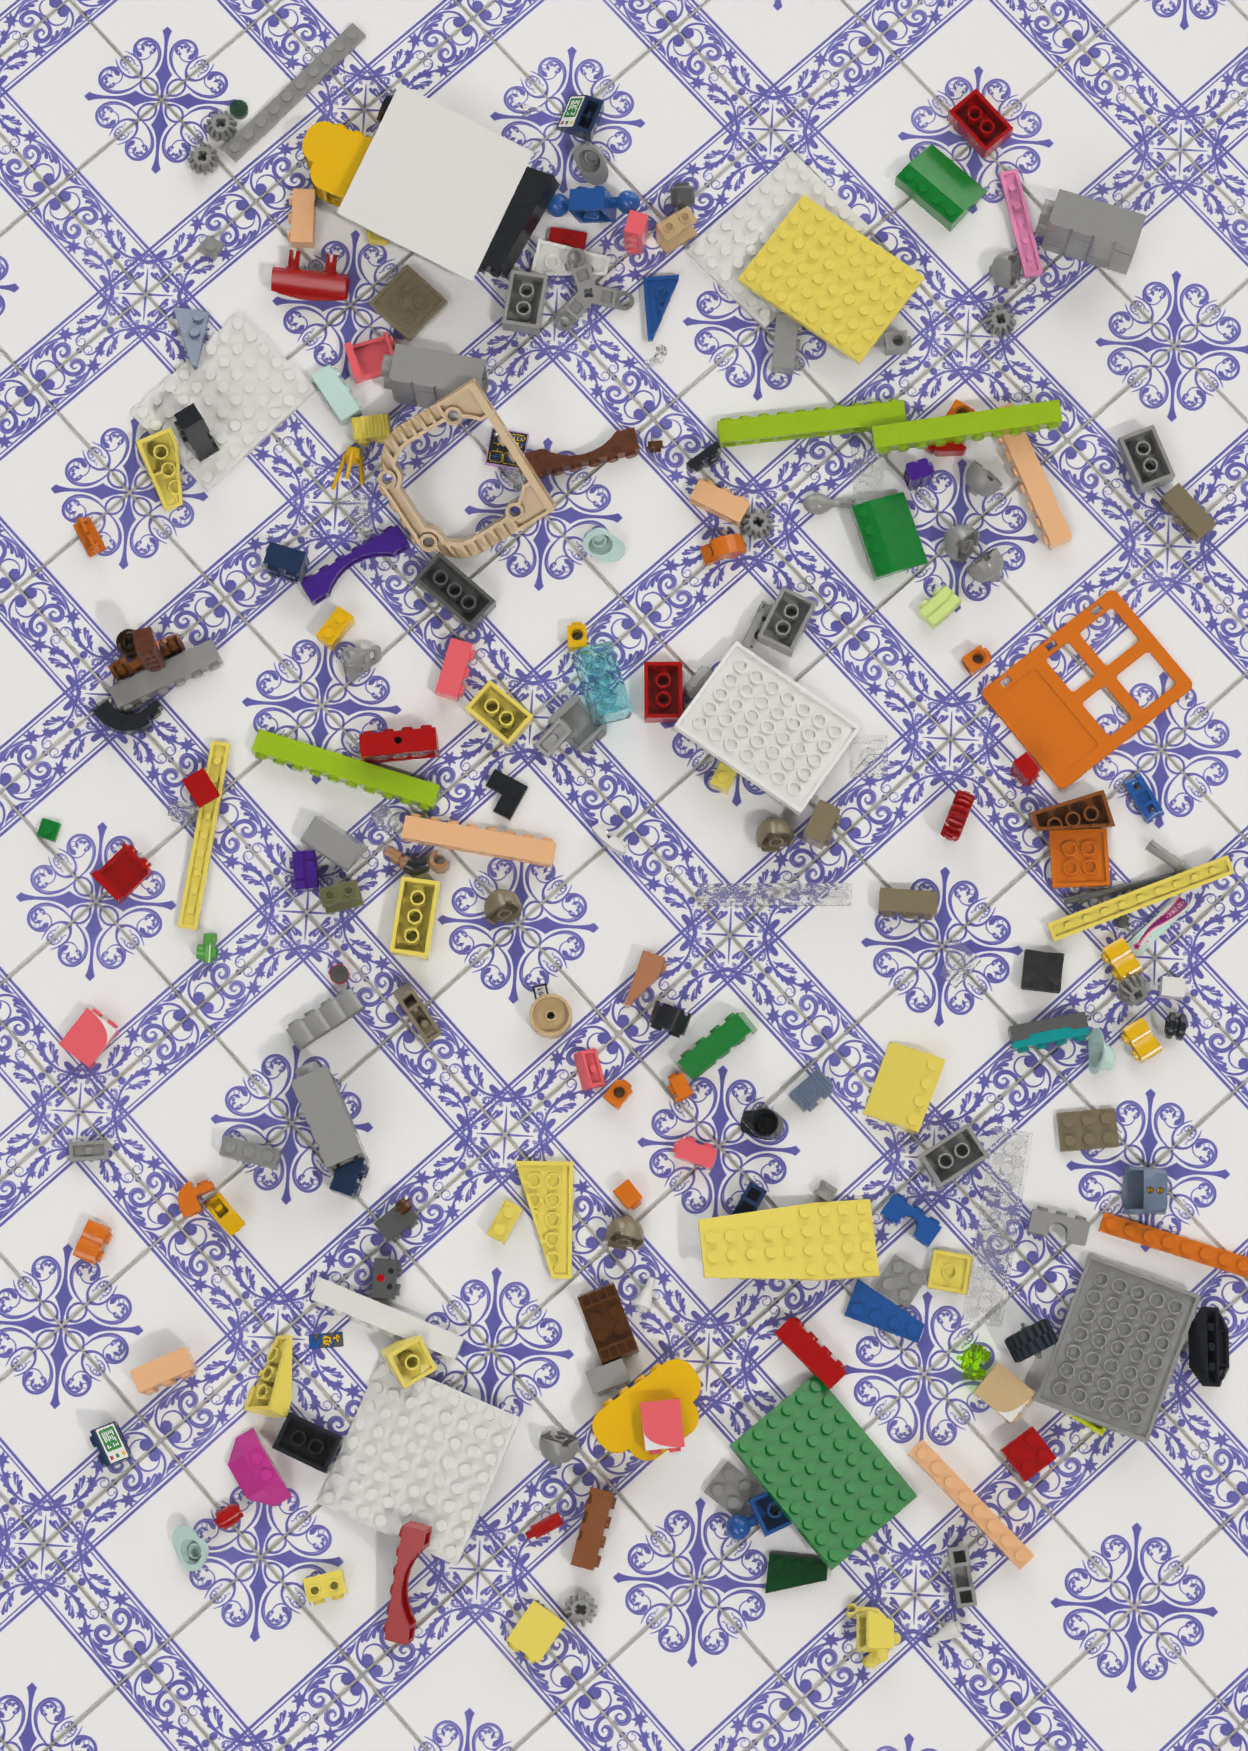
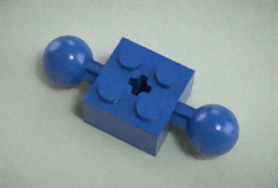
M579 186L576 189H570L569 199L563 194L556 193L551 199L547 211L553 217H563L569 211L580 223L616 222L617 208L624 214H629L630 210L637 211L640 206V198L632 190L622 191L618 197H613L604 186H594V188Z
M764 1492L748 1500L753 1514L747 1517L741 1514L731 1516L726 1523V1531L731 1538L742 1540L750 1534L751 1528L759 1525L764 1537L792 1523L780 1508L777 1511L778 1515L770 1514L771 1505L773 1504L774 1507H777V1505L767 1492Z

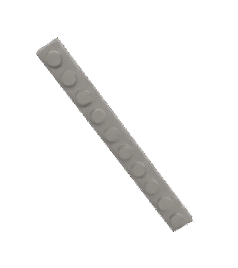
M354 23L347 27L241 129L222 150L237 163L366 38V34Z

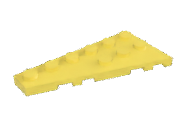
M515 1161L552 1279H572L573 1162Z

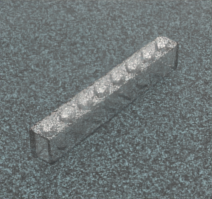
M697 883V906H851L852 883Z

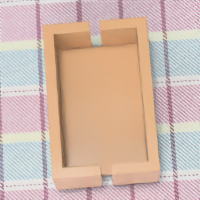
M182 1347L131 1370L130 1373L138 1393L150 1396L159 1391L158 1388L161 1386L167 1388L177 1383L176 1380L179 1378L185 1380L195 1375L194 1372L198 1368L190 1349Z

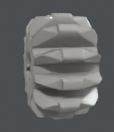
M220 110L217 111V115L211 113L212 119H207L206 121L208 124L206 130L210 132L209 136L211 138L215 137L217 142L221 138L226 142V137L232 139V133H237L235 128L238 125L237 121L234 120V115H228L226 110L223 114H221Z
M201 143L200 148L194 145L195 151H189L190 157L187 159L191 170H195L196 174H200L202 171L205 176L208 170L213 173L212 167L218 168L217 161L220 160L219 156L216 155L217 150L215 148L212 149L210 144L204 147V144Z
M1002 305L999 306L998 310L992 307V312L988 311L986 313L987 318L984 319V323L987 324L986 331L992 330L991 336L998 333V338H1001L1002 333L1007 337L1009 331L1013 332V325L1016 324V320L1013 319L1015 314L1009 313V307L1002 310ZM999 319L1003 320V323L1001 322V324L997 323V320L999 321Z
M755 508L753 509V514L747 512V518H743L742 521L745 524L743 530L747 531L746 536L749 537L753 534V540H756L757 536L764 540V534L769 537V530H774L772 525L774 519L769 518L770 512L763 514V508L760 509V513H757ZM758 521L759 524H761V527H758V525L755 524V522Z
M1138 973L1134 975L1129 974L1128 978H1123L1124 981L1119 983V988L1117 989L1120 1000L1130 1007L1134 1004L1138 1006L1141 1001L1145 1002L1144 999L1149 997V992L1151 991L1148 980Z
M578 1592V1600L570 1596L569 1598L573 1604L565 1603L567 1607H571V1610H565L564 1613H572L567 1620L571 1621L573 1618H576L574 1626H577L578 1621L581 1620V1625L584 1627V1619H587L591 1624L593 1621L589 1615L597 1616L595 1612H591V1609H597L598 1606H590L595 1599L591 1598L589 1601H586L587 1593L581 1599V1594ZM578 1604L586 1606L587 1609L584 1610L586 1611L584 1615L576 1613L575 1610L578 1609L576 1608Z

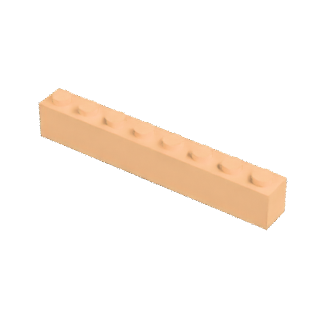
M1011 402L998 408L1010 407L1014 405ZM1021 432L1017 436L1006 434L997 438L999 444L1004 446L1006 460L1012 464L1011 471L1014 478H1018L1020 482V492L1028 500L1026 501L1028 510L1030 512L1033 511L1035 516L1034 523L1037 529L1040 528L1043 535H1041L1044 545H1048L1051 550L1071 542L1073 536L1026 432Z
M411 813L410 816L405 815L401 835L402 841L553 868L557 844L551 838L542 837L541 840L535 839V836L530 834L519 836L515 835L516 832L505 830L504 833L497 832V829L492 827L480 829L475 824L464 826L459 825V822L448 820V823L442 822L437 817L425 819L422 818V815Z
M921 1440L907 1453L1018 1569L1021 1570L1035 1556L924 1440Z

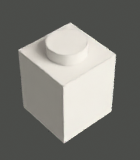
M1162 976L1160 978L1159 998L1182 1000L1185 995H1188L1189 984H1186V978Z

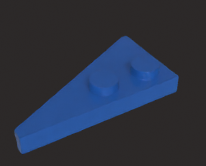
M679 274L643 277L648 342H653L679 281Z

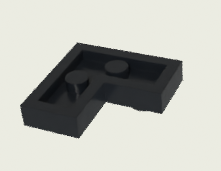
M717 441L688 461L686 469L691 474L694 471L696 473L704 467H713L720 461L721 446Z
M494 769L485 785L487 788L502 795L493 812L510 821L528 790V786Z

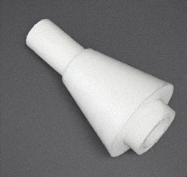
M648 1277L645 1288H643L633 1303L636 1311L644 1314L647 1311H651L652 1289L655 1278Z
M952 1618L938 1634L928 1638L927 1641L930 1646H933L940 1641L962 1637L963 1627L958 1620L954 1621Z

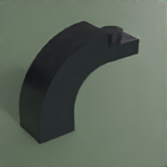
M106 700L93 712L108 729L119 734L135 735L151 729L153 726L149 720L158 718L164 709L155 700L137 714L124 715L118 712L109 700Z

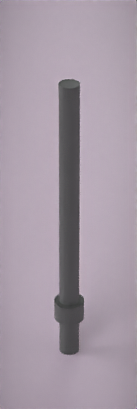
M1176 872L1090 892L1086 890L1081 891L1077 895L1064 897L1065 905L1076 902L1085 903L1089 902V899L1138 889L1173 876Z

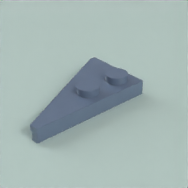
M174 307V315L193 370H197L210 314L207 311Z

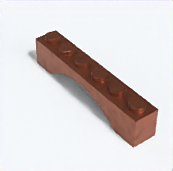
M633 427L616 431L605 444L585 454L573 456L560 455L545 449L526 452L525 457L541 480L551 474L558 476L568 470L574 472L581 470L585 466H599L600 463L606 461L613 463L618 461L619 458H634L637 454H640V448L635 428Z

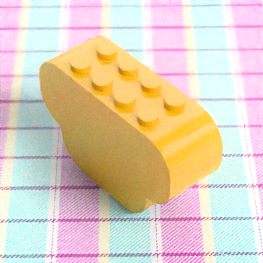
M326 121L315 123L308 129L303 139L302 150L307 166L310 169L314 189L321 200L340 207L373 137L368 138L357 130H354V132L348 130L346 126L340 123L336 125Z
M672 1359L662 1365L657 1363L650 1369L651 1373L645 1377L642 1374L635 1379V1385L630 1389L626 1386L618 1392L619 1397L615 1400L609 1398L602 1404L604 1408L598 1411L592 1423L593 1433L603 1448L612 1453H623L630 1450L636 1458L643 1461L657 1459L669 1450L662 1449L661 1454L652 1455L649 1454V1451H645L640 1403L680 1398L684 1438L690 1435L695 1430L699 1420L698 1410L693 1402L699 1396L701 1382L699 1376L689 1363L680 1359Z

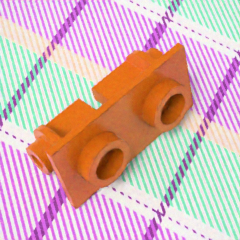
M90 516L85 519L84 517L78 518V523L74 524L73 527L89 557L106 550Z

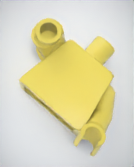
M850 1603L847 1605V1609H852L854 1612H846V1616L848 1618L856 1616V1652H869L868 1655L863 1657L862 1663L866 1668H875L881 1662L887 1660L889 1650L893 1649L894 1645L900 1643L901 1635L894 1632V1622L888 1619L879 1608L866 1606L858 1608L856 1604Z

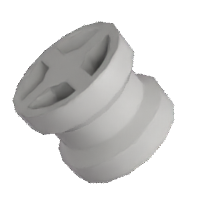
M821 1180L819 1188L813 1194L825 1202H831L832 1195L836 1194L838 1190L826 1181Z

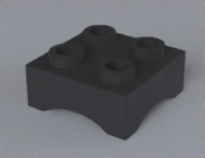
M1026 949L1024 951L1021 989L1059 994L1061 992L1064 953Z

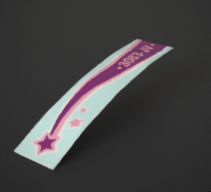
M1179 895L1127 943L1137 958L1190 908Z

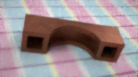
M146 627L132 630L136 653L146 670L157 672L162 667H166L162 645L159 641H156L153 629Z

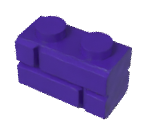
M926 458L919 459L917 462L906 463L903 477L909 491L929 485L931 478H933V473H935L933 464L928 462Z
M316 851L292 852V858H289L290 869H294V876H291V887L295 888L297 893L319 891Z

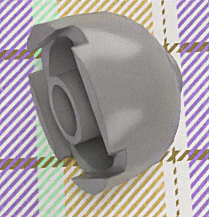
M1016 251L998 254L994 258L992 265L989 266V276H992L995 284L1001 288L1016 289L1018 287L1015 283L1016 279L1020 280L1021 268L1020 259L1015 257V255H1018Z
M975 460L966 471L965 480L969 486L967 490L974 496L979 494L983 497H989L995 494L1003 485L989 470L987 471L983 468V465Z
M958 524L948 529L944 534V551L956 562L962 563L966 561L974 552L971 550L973 545H978L979 531L967 524Z
M993 548L978 557L979 559L975 561V565L972 562L965 568L973 580L980 583L987 581L993 583L1000 578L999 573L1003 570L1004 560L999 550Z
M551 1431L542 1432L540 1434L539 1448L542 1456L550 1461V1464L560 1466L562 1463L569 1462L574 1458L579 1446V1439L576 1440L577 1437L563 1431H557L558 1435L551 1434Z

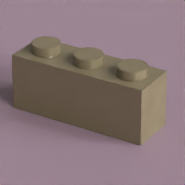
M1180 483L1176 484L1160 500L1161 508L1174 517V522L1187 531L1186 534L1192 541L1195 540L1199 543L1217 525Z
M880 887L878 913H881L883 917H894L895 914L901 915V918L911 919L913 916H921L923 920H932V917L937 915L938 892Z

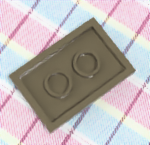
M1115 1108L1056 1113L1060 1152L1119 1147Z

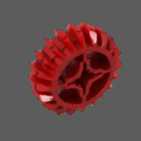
M958 790L956 792L941 831V836L947 840L956 842L960 838L975 799L974 795L970 794V792L965 790Z

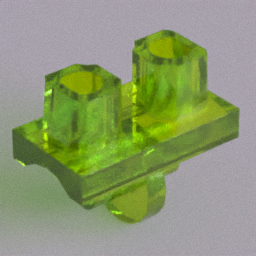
M971 1344L970 1350L965 1349L963 1356L957 1355L956 1359L962 1361L960 1369H964L962 1378L974 1381L975 1379L984 1380L986 1371L978 1367L980 1361H989L991 1352L984 1349L982 1345Z

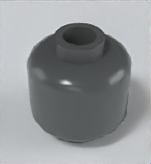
M676 183L670 189L671 204L674 207H678V210L695 203L694 187L690 186L689 183Z

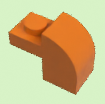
M742 534L720 536L710 540L709 544L700 547L704 563L707 566L722 559H734L747 552Z
M203 1180L197 1183V1187H194L193 1183L189 1181L181 1188L178 1194V1205L185 1219L204 1212L198 1197L216 1190L212 1181Z

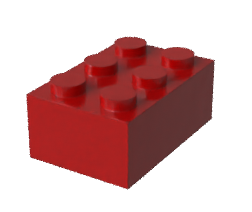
M977 89L948 111L947 121L983 159L988 157L1012 136L1013 127Z
M644 662L645 723L677 722L683 714L682 662Z

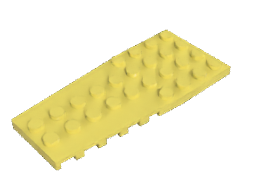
M870 1199L807 1203L706 1218L698 1221L704 1279L739 1278V1280L796 1279L797 1281H826L879 1276Z

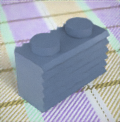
M818 1068L789 1093V1097L803 1112L807 1110L811 1112L818 1106L817 1101L821 1097L825 1100L833 1093L831 1089L834 1085Z

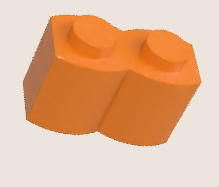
M89 1219L74 1249L73 1255L94 1265L97 1262L100 1263L105 1255L103 1251L106 1244L109 1245L112 1240V1229Z

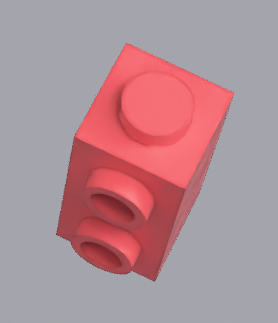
M688 1136L685 1139L680 1138L679 1142H675L672 1150L675 1153L674 1158L708 1170L712 1169L718 1151L714 1149V1145L705 1142L703 1145L698 1144L696 1139Z

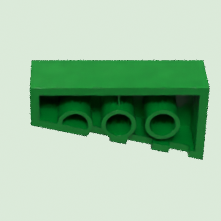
M732 1012L724 1019L726 1022L722 1026L718 1024L709 1031L711 1035L706 1039L705 1037L700 1038L695 1043L696 1047L693 1050L687 1049L680 1055L682 1059L678 1063L692 1080L697 1079L716 1064L717 1059L720 1060L730 1053L732 1047L735 1048L744 1042L745 1036L749 1033L754 1034L758 1031L744 1012L736 1014Z

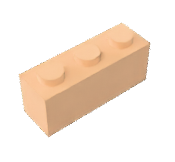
M293 188V195H289V206H292V212L288 213V223L291 224V230L287 231V241H290L292 248L314 249L317 204L315 189Z
M700 478L689 497V503L739 528L743 518H745L746 513L750 509L748 499L740 495L737 497L731 494L732 492L727 488L715 486V483L709 479L703 480Z

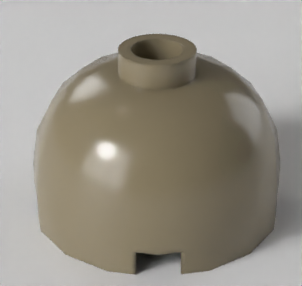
M768 817L758 826L756 841L758 848L761 847L763 852L782 851L780 847L786 845L788 848L794 843L795 835L791 825L786 820Z
M506 889L494 890L484 903L486 920L493 925H497V922L503 921V924L510 923L519 918L521 910L523 911L519 897L513 891Z
M623 1215L610 1222L605 1232L604 1241H608L607 1245L617 1250L627 1251V1247H634L633 1250H638L643 1246L644 1231L639 1222L631 1216Z

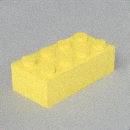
M401 877L389 951L391 955L429 960L441 889L439 881Z

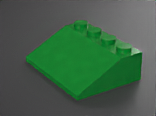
M933 144L909 162L896 176L895 185L950 232L987 193V190Z
M904 492L869 500L851 507L850 512L874 581L928 563Z

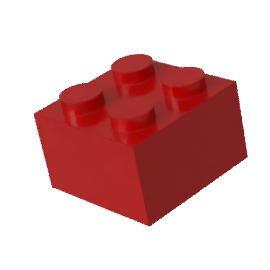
M1030 1426L999 1450L1023 1482L1029 1480L1056 1459V1456L1033 1426Z

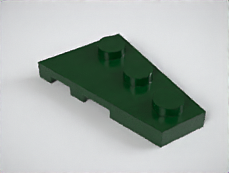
M769 1553L765 1593L826 1581L828 1567L822 1559Z

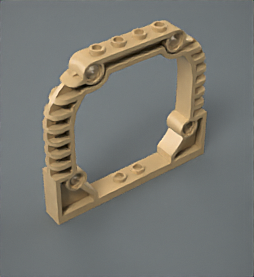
M475 378L396 427L384 443L381 454L382 469L377 478L380 485L379 490L384 497L387 496L389 499V505L393 512H397L401 517L399 520L402 526L410 531V537L414 544L418 543L423 551L431 552L436 550V552L453 558L473 557L515 532L518 533L556 509L557 505ZM455 410L458 412L459 417L452 418L449 412ZM462 418L478 421L488 418L499 435L497 438L503 447H507L509 458L513 463L516 461L527 480L523 481L519 499H512L508 502L505 515L476 533L464 538L446 537L439 526L426 523L401 485L404 473L397 461L400 452L410 442L444 422L455 426L461 422ZM390 474L393 480L386 481L383 475ZM516 506L520 509V513L514 514L510 508ZM431 537L434 543L427 544L424 538Z

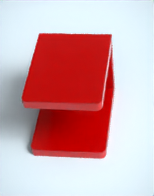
M204 768L182 780L199 808L220 796Z

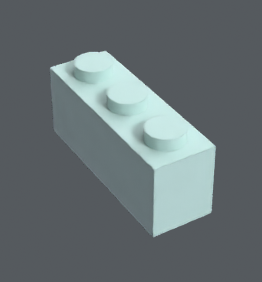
M329 364L313 374L311 378L342 426H345L351 422L352 417L355 418L362 415L360 410L362 405L357 398H352L350 395L352 391L347 383L343 384L340 380L342 376L338 369H333Z

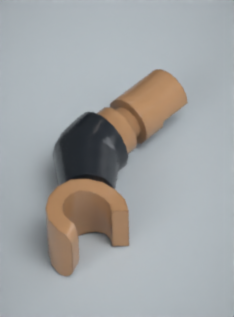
M390 845L383 853L391 858V863L396 866L399 864L403 872L411 876H418L429 872L430 868L435 873L443 874L449 870L451 865L450 861H445L440 865L435 863V860L439 858L438 850L433 851L429 859L426 857L414 858L413 856L410 858L407 855L404 857L402 852Z

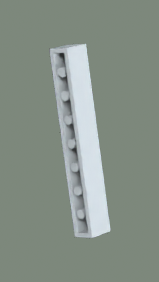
M319 1278L311 1300L315 1301V1306L325 1309V1306L333 1309L332 1313L341 1317L343 1314L351 1316L349 1320L361 1324V1321L368 1323V1328L377 1332L379 1329L387 1331L385 1335L397 1339V1336L406 1339L421 1335L429 1353L433 1354V1351L441 1354L439 1358L448 1362L451 1359H457L465 1340L464 1337L323 1278Z

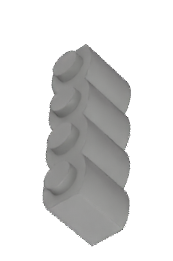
M351 988L340 990L335 999L331 1000L329 998L320 1004L321 1007L316 1011L311 1009L304 1014L305 1018L298 1021L296 1019L288 1024L289 1028L286 1031L299 1051L364 1010V1007Z

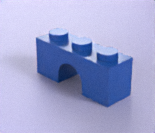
M899 1193L898 1195L893 1194L880 1212V1215L894 1225L902 1217L912 1218L916 1223V1230L911 1237L928 1248L942 1228L939 1226L940 1222L932 1216L930 1218L926 1217L923 1214L924 1211L917 1205L913 1207L907 1203L908 1199Z

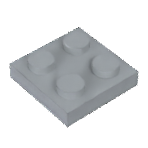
M895 1254L874 1288L908 1309L928 1274Z
M727 1461L705 1489L704 1493L731 1515H736L759 1485Z

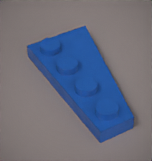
M857 1279L844 1316L918 1343L925 1324Z

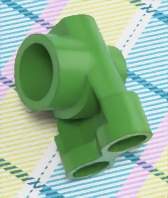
M203 933L204 944H198L196 958L203 960L205 963H213L214 959L218 957V948H215L217 933Z

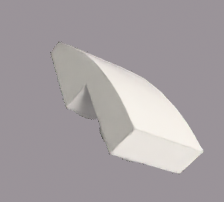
M598 823L592 827V832L605 846L620 855L626 854L625 848L627 845L621 837L617 838L614 835L608 838L610 834L604 826L600 827Z

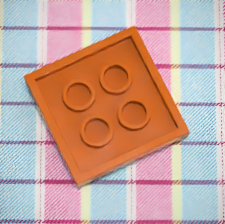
M1107 828L1055 830L1048 832L1052 889L1110 886Z

